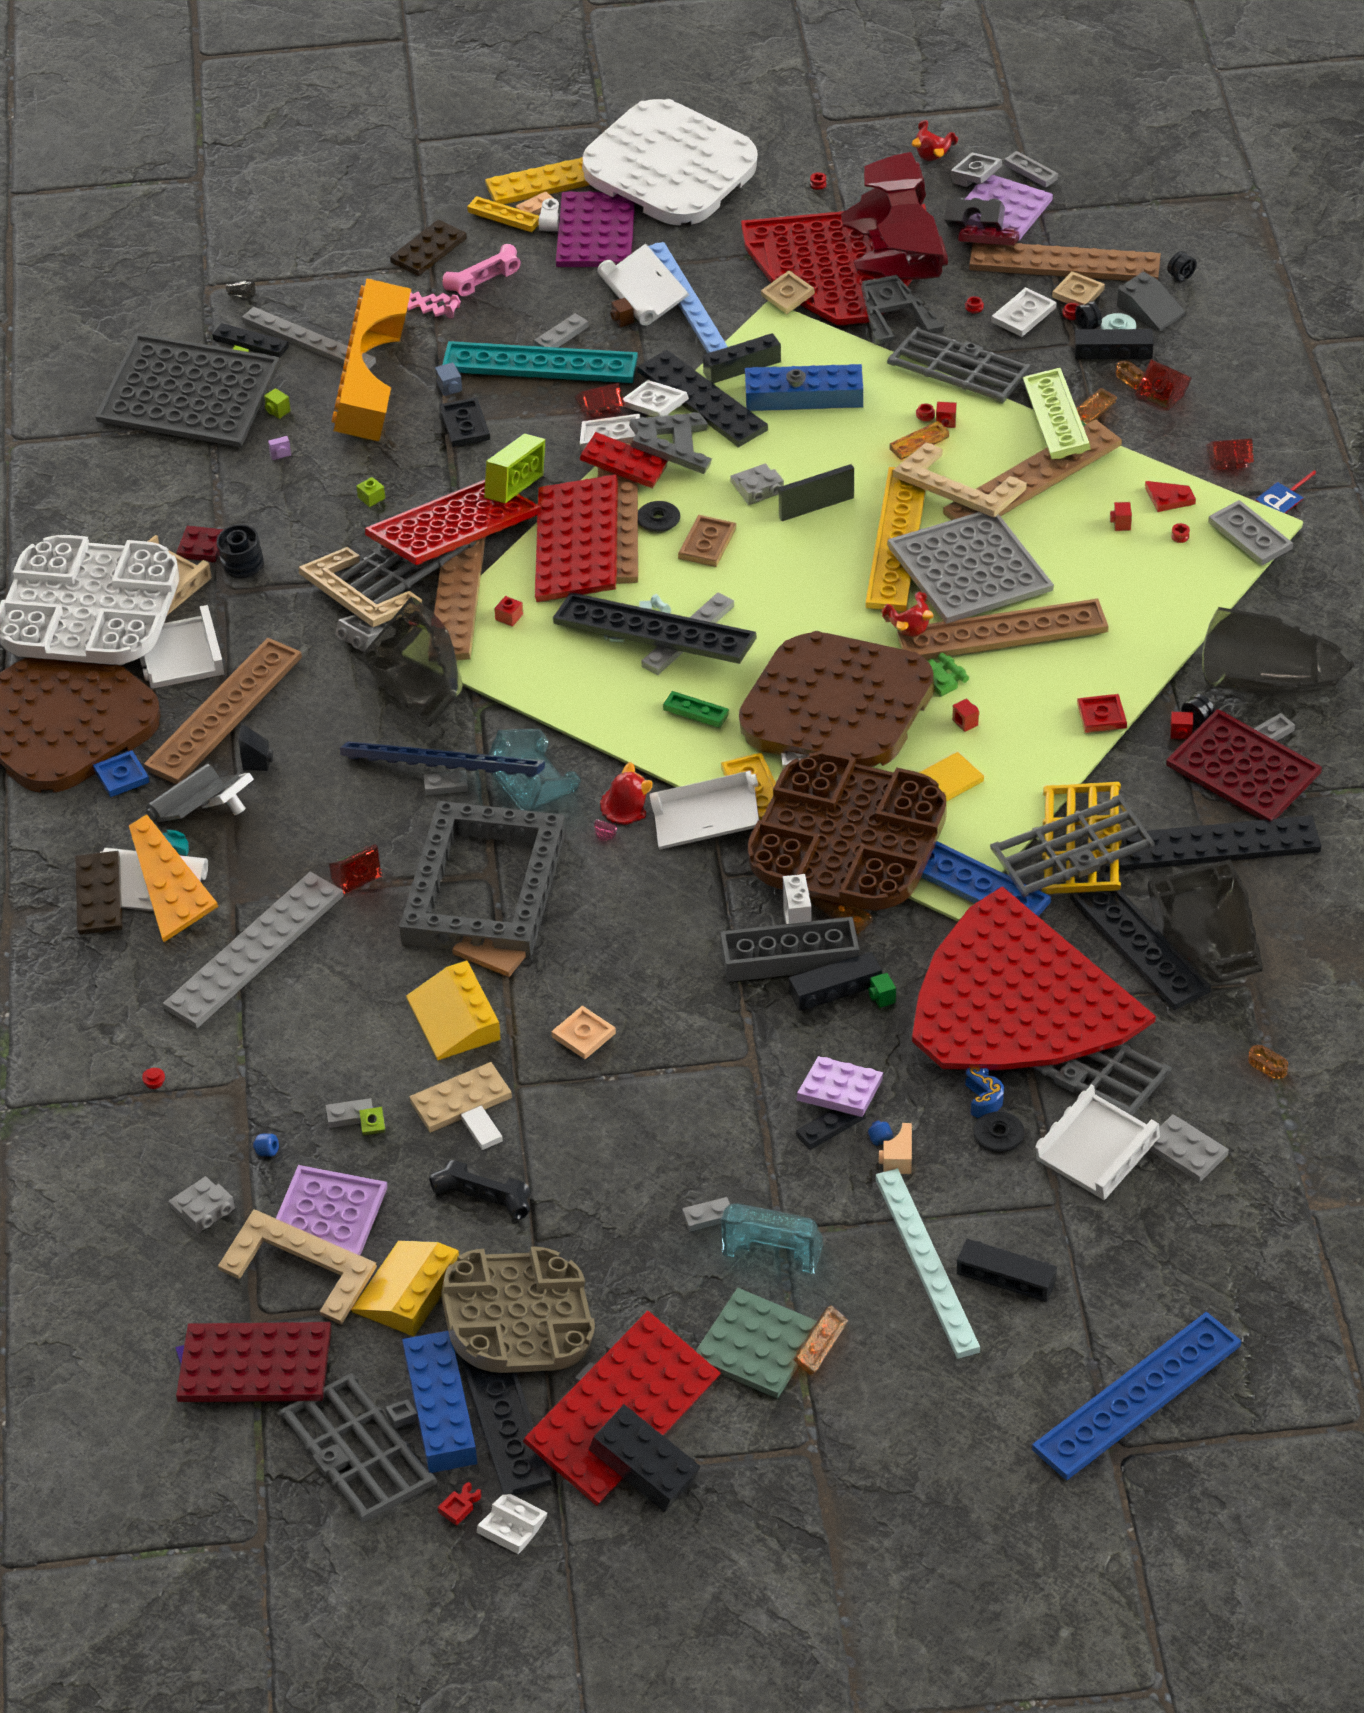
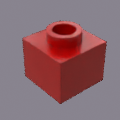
M937 402L936 427H956L957 402Z
M1114 502V511H1110V523H1114L1115 531L1131 530L1132 511L1130 502Z
M504 596L494 608L495 620L513 627L523 616V602Z
M967 698L953 705L952 720L964 732L978 726L980 712L976 705L972 704Z
M1172 712L1170 739H1188L1192 735L1193 712Z

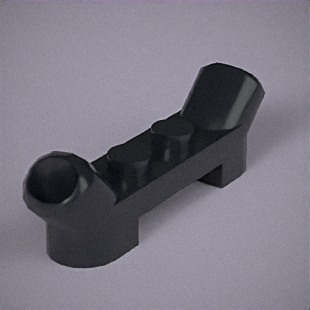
M449 1160L442 1170L431 1173L429 1177L431 1188L435 1194L456 1190L468 1196H475L490 1203L500 1204L507 1207L511 1217L515 1220L525 1218L530 1212L527 1199L531 1194V1190L522 1181L509 1177L506 1184L469 1173L467 1164L456 1160Z

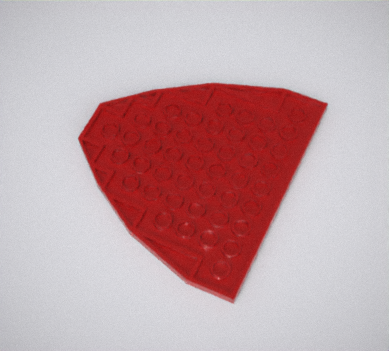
M844 211L741 221L745 250L771 283L787 271H791L812 286L815 291L814 295L800 304L802 307L836 325L869 322L861 285L863 281L883 278L881 274L856 270L854 261L869 251H873V244L868 235H861L853 229L843 227L841 213ZM913 279L902 281L908 287Z
M1002 886L969 907L934 952L918 995L912 1042L942 1069L987 1068L988 1070H1005L1056 1065L1122 1045L1152 1025L1156 1020V1016Z

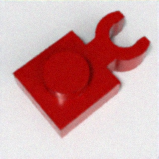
M470 1482L466 1483L460 1495L454 1491L438 1506V1513L457 1526L473 1510L472 1503L480 1500L482 1496L481 1490L478 1489L475 1493H469L472 1490V1485Z

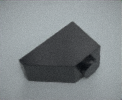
M241 725L238 742L243 770L268 771L269 762H273V750H270L269 741L246 725Z

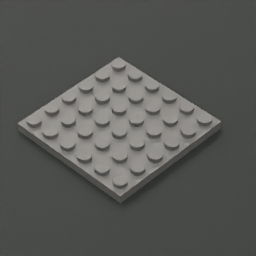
M978 512L897 536L887 541L889 549L922 593L927 595L928 601L946 624L1051 592L1054 588V584L999 514L991 517Z

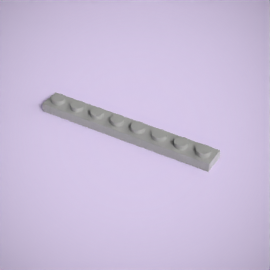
M255 307L242 316L243 323L344 365L347 345ZM366 353L362 354L364 363L370 369L376 363L375 357Z

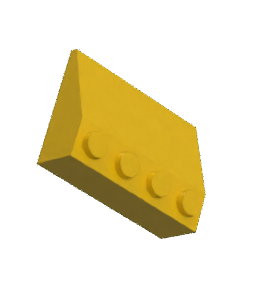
M468 961L444 968L406 995V999L437 1061L501 1040L499 1021Z
M398 1241L352 1307V1312L414 1337L442 1296L445 1272L449 1265L457 1261L459 1251L439 1242Z

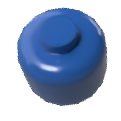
M875 1121L868 1129V1135L875 1146L882 1145L884 1141L892 1140L894 1137L891 1127L887 1122Z
M267 1133L259 1134L253 1143L257 1155L274 1156L279 1148L277 1136Z

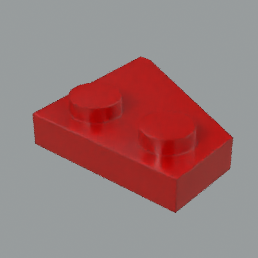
M1145 481V489L1157 512L1196 505V497L1188 485Z

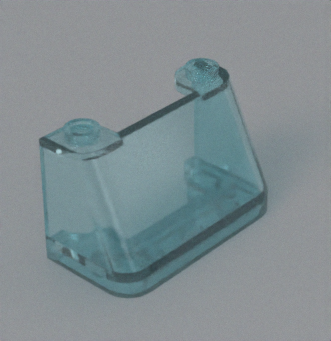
M540 729L498 730L488 755L545 760V769L534 777H527L523 773L507 775L502 771L492 773L521 810L533 811L578 789L581 778L577 773L568 771L562 777L544 755L548 747V740Z
M738 1203L727 1206L721 1218L722 1255L734 1257L735 1251L739 1248L744 1247L745 1250H749L751 1241L795 1250L794 1260H801L803 1271L815 1272L823 1247V1235L813 1219Z

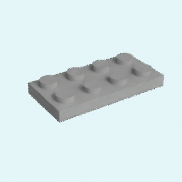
M1240 500L1209 516L1208 523L1261 566L1293 549V542Z

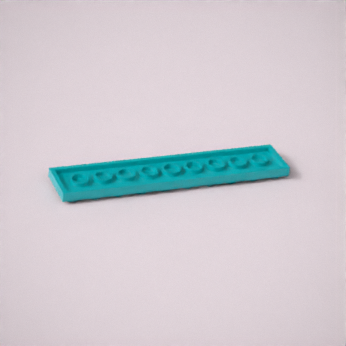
M448 341L442 365L454 363L459 373L633 383L638 352Z

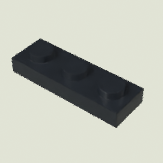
M832 1109L797 1129L796 1136L809 1150H812L866 1119V1113H864L863 1117Z

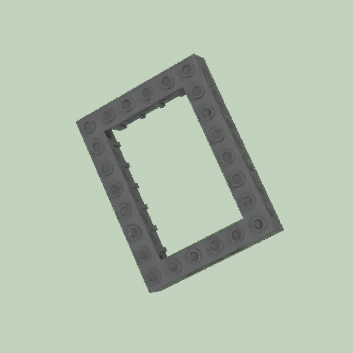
M438 801L399 926L401 944L452 950L456 944L462 942L463 936L471 938L470 944H473L472 946L483 945L484 939L488 938L493 941L492 946L494 948L525 951L526 957L524 959H531L566 834L565 815ZM456 830H458L460 836L467 838L472 836L485 838L486 840L499 839L507 840V842L517 841L534 845L512 923L431 914L432 908H435L436 894L440 892L441 878L445 875L446 861L450 859L449 851L451 845H454Z

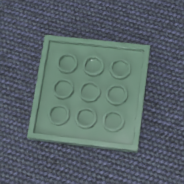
M737 1288L696 1349V1352L721 1372V1375L778 1399L821 1332L822 1323Z

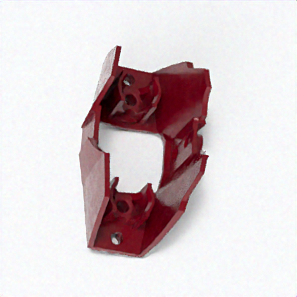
M907 152L866 165L864 167V186L874 189L861 195L860 202L841 213L843 227L853 229L861 235H868L872 240L874 250L869 251L854 261L856 270L881 274L883 277L897 275L901 280L940 277L942 266L948 265V256L942 236H939L934 217L921 206L926 197L919 162L915 161L912 152Z

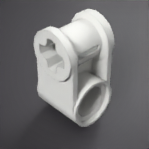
M548 198L543 201L541 214L539 215V231H559V203L556 199Z

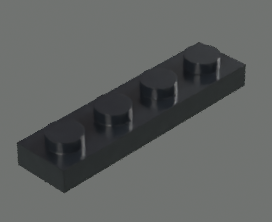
M221 323L212 334L215 341L233 346L236 345L279 358L289 348L288 341L224 323Z

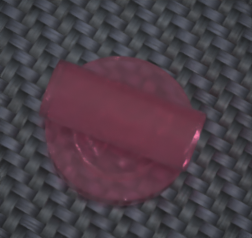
M599 819L595 821L594 827L596 828L595 835L597 838L611 840L616 836L617 826Z

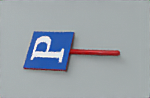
M1312 471L1291 489L1277 482L1256 498L1255 501L1282 513H1287L1304 499V497L1294 491L1315 475L1316 471Z

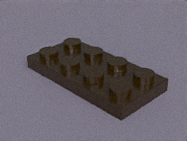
M438 219L391 255L390 262L420 276L466 240L467 233Z
M119 851L75 856L77 931L79 935L121 930L122 900Z

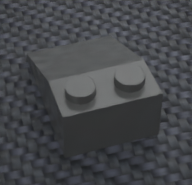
M1144 271L1118 288L1117 307L1159 332L1185 315L1183 308L1156 278Z

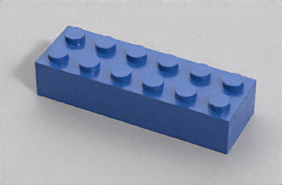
M862 364L745 368L746 408L750 411L863 407ZM793 369H799L806 374V380L799 387L789 385L786 380V374Z
M443 1331L402 1339L429 1473L477 1464L476 1446L455 1350L451 1343L449 1332Z

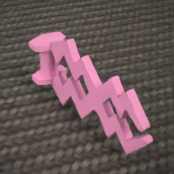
M411 292L408 311L420 307L423 314L433 311L435 317L445 314L448 318L453 319L454 311L460 307L461 301L458 295L449 297L442 293L437 297L434 294L421 297L419 292L414 294ZM432 301L433 304L426 305L427 302ZM444 301L446 306L444 308V305L438 308L437 303Z

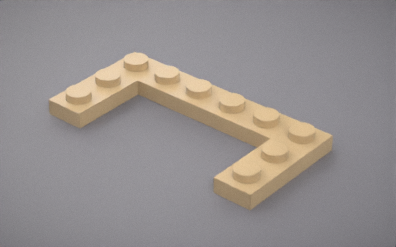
M929 443L923 444L893 470V477L991 517L997 516L1027 488L1026 482L1009 476L988 495L948 479L945 476L927 470V468L942 456L943 449Z
M348 547L299 567V574L372 627L379 626L391 619L422 607V599L410 591L375 604L336 576L335 572L360 562V555Z
M255 1209L218 1265L220 1271L240 1279L264 1241L337 1273L341 1277L321 1308L320 1314L341 1325L377 1267L376 1262Z

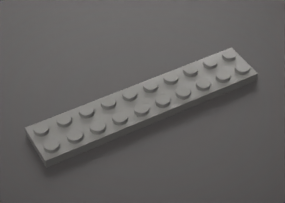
M309 872L163 1002L164 1009L197 1029L344 896L343 890Z

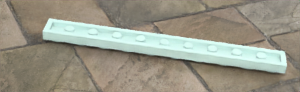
M898 1168L876 1174V1182L956 1358L959 1359L980 1353V1345Z

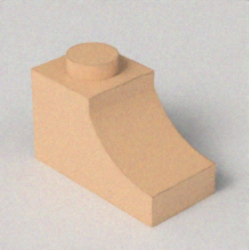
M902 1123L899 1134L892 1140L884 1141V1150H879V1164H883V1172L898 1168L900 1174H911L912 1123Z

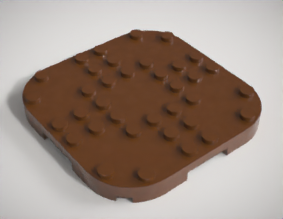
M820 631L801 634L785 640L778 647L739 710L740 731L750 746L767 753L781 756V753L787 754L790 751L808 756L809 753L831 752L856 758V764L874 767L880 763L884 766L898 755L908 739L907 731L919 711L925 710L934 693L933 669L930 663L917 652L830 633H822Z
M25 657L0 672V764L5 767L6 774L28 790L41 793L42 789H53V793L70 789L95 774L94 764L107 760L122 749L129 752L153 736L159 727L161 716L158 698L153 690L121 665Z
M831 752L809 753L806 758L792 760L779 775L773 788V797L762 820L757 821L749 838L748 855L750 867L759 880L783 890V876L805 874L809 896L873 911L896 906L909 898L919 883L946 821V795L941 791L939 784L934 779L919 772L896 767L894 772L856 764V758Z

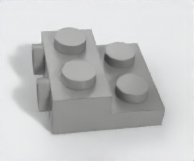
M972 152L951 170L952 182L967 187L972 182L982 184L1003 166L1002 159Z
M766 463L730 476V482L748 505L778 495V487L784 486V480L775 469L771 470Z
M354 614L338 620L335 635L340 640L351 643L354 648L367 652L379 647L380 640L393 636L395 627L386 622L372 627Z
M206 1176L169 1200L170 1208L197 1234L209 1228L214 1222L235 1209L233 1197L220 1184L215 1185Z

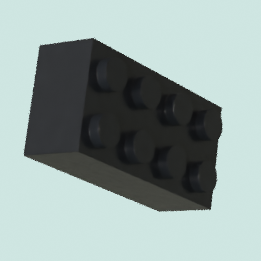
M625 1404L593 1437L588 1449L664 1512L695 1479L701 1467Z

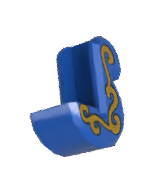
M987 1068L966 1069L968 1077L966 1078L965 1085L978 1095L971 1102V1115L980 1118L987 1113L998 1111L1003 1106L1004 1086L1002 1082L996 1077L989 1076Z

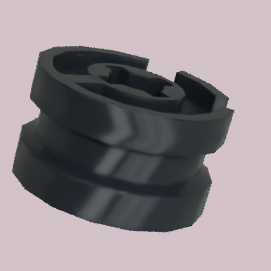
M1179 251L1170 259L1167 271L1182 282L1185 281V278L1189 279L1193 275L1197 267V261L1186 252Z
M1090 301L1085 305L1081 304L1076 307L1075 316L1081 329H1092V327L1097 328L1101 326L1102 316L1095 302Z
M1194 694L1181 706V712H1193V726L1198 728L1215 712L1211 701L1202 694Z

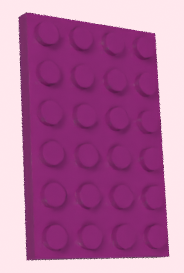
M562 192L556 267H599L605 260H611L617 265L631 255L635 202L619 194L611 197L603 192Z

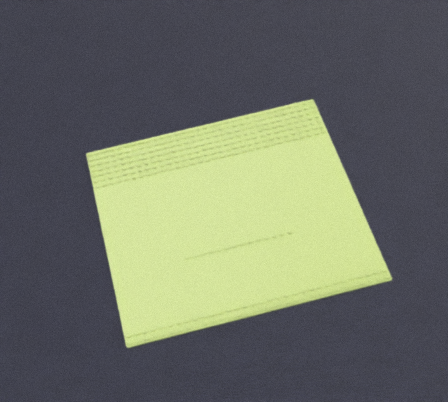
M767 301L725 341L728 347L773 333L781 343V362L767 367L862 364L863 407L751 411L768 424V431L740 447H737L709 425L707 430L692 432L694 452L702 453L712 458L705 474L668 461L667 467L653 489L638 483V510L649 502H669L680 511L678 524L672 529L663 532L648 531L638 524V583H616L615 590L585 594L586 596L638 607L639 601H650L652 596L657 594L662 602L670 606L671 614L690 618L719 592L734 600V607L716 623L755 631L757 639L740 664L683 652L659 675H656L643 668L641 661L657 646L624 639V642H610L609 637L605 640L603 634L554 624L553 616L566 598L536 602L537 522L481 575L471 659L430 662L428 655L433 622L402 651V656L626 764L632 762L635 768L674 787L724 777L721 762L757 753H762L775 782H777L783 770L782 756L760 751L746 742L745 736L740 731L739 710L778 647L785 640L795 636L820 631L822 633H830L901 649L897 637V629L891 622H885L881 613L882 609L866 608V597L889 467L900 465L923 444H933L943 449L942 456L929 466L927 470L976 489L1047 448L1033 409L1009 399L1001 403L996 401V399L969 390H963L958 386L931 377H925L922 374L898 366L889 365L887 360L894 353L893 351L794 310L786 314ZM901 355V356L899 357V359H902V360H905V361H908V362H911V363H914V364H917V365H920V366H923V367H926V368L929 367V366H927V365H924V364H922V363H919V362H917V361H915V360H912V359H910V358H907V357H905V356H902V355ZM702 363L695 371L706 378L703 373ZM745 374L714 383V385L746 407ZM937 402H957L955 428L936 427ZM924 403L931 404L935 410V417L929 421L918 419L916 417V410L919 405ZM681 405L668 415L689 414L692 412ZM672 434L657 435V438L673 443ZM1119 446L1001 516L1054 584L1053 591L967 617L971 618L1098 598L1109 626L1108 632L951 656L957 666H961L966 670L969 680L966 683L958 680V688L942 697L934 691L925 710L919 711L907 731L908 739L898 755L888 764L882 766L879 763L872 768L894 772L896 767L921 772L950 755L959 752L984 775V781L946 802L947 817L937 841L1005 873L1006 870L990 849V844L997 841L1002 842L1028 832L1034 827L1043 826V819H1045L1043 787L1046 785L1081 784L1271 564L1272 561L1261 566L1208 523L1209 516L1240 500L1289 540L1302 528L1303 521L1128 448ZM766 463L771 470L775 469L784 480V485L852 464L854 467V498L781 521L779 518V494L748 505L730 482V476ZM595 466L581 480L597 478L598 467ZM1145 481L1188 485L1196 497V505L1157 512L1145 489ZM926 490L920 530L951 521L943 514V508L954 501ZM1114 502L1131 503V530L1115 531L1114 523H1110V511H1114ZM655 515L654 517H655V518H661V517H663V516H662V515ZM698 515L736 523V530L717 567L678 559V553ZM1183 523L1189 526L1188 541L1178 543L1172 540L1173 525ZM913 579L911 580L907 610L917 604L915 594L919 591L922 593ZM504 596L523 602V616L513 627L495 620L494 608ZM927 599L925 603L928 605L929 611L934 615L928 624L944 622ZM938 658L933 659L937 663L941 662ZM949 669L946 670L948 674L952 673ZM671 691H675L728 708L729 716L721 728L664 711L663 703ZM1119 694L1127 721V728L1085 733L1077 706V698ZM967 698L978 707L980 715L978 726L964 732L952 720L953 705ZM1054 794V815L1067 801V794ZM1033 839L1001 852L1005 858L1022 852ZM920 878L915 891L909 897V899L957 922L969 907L974 905V903L923 878Z

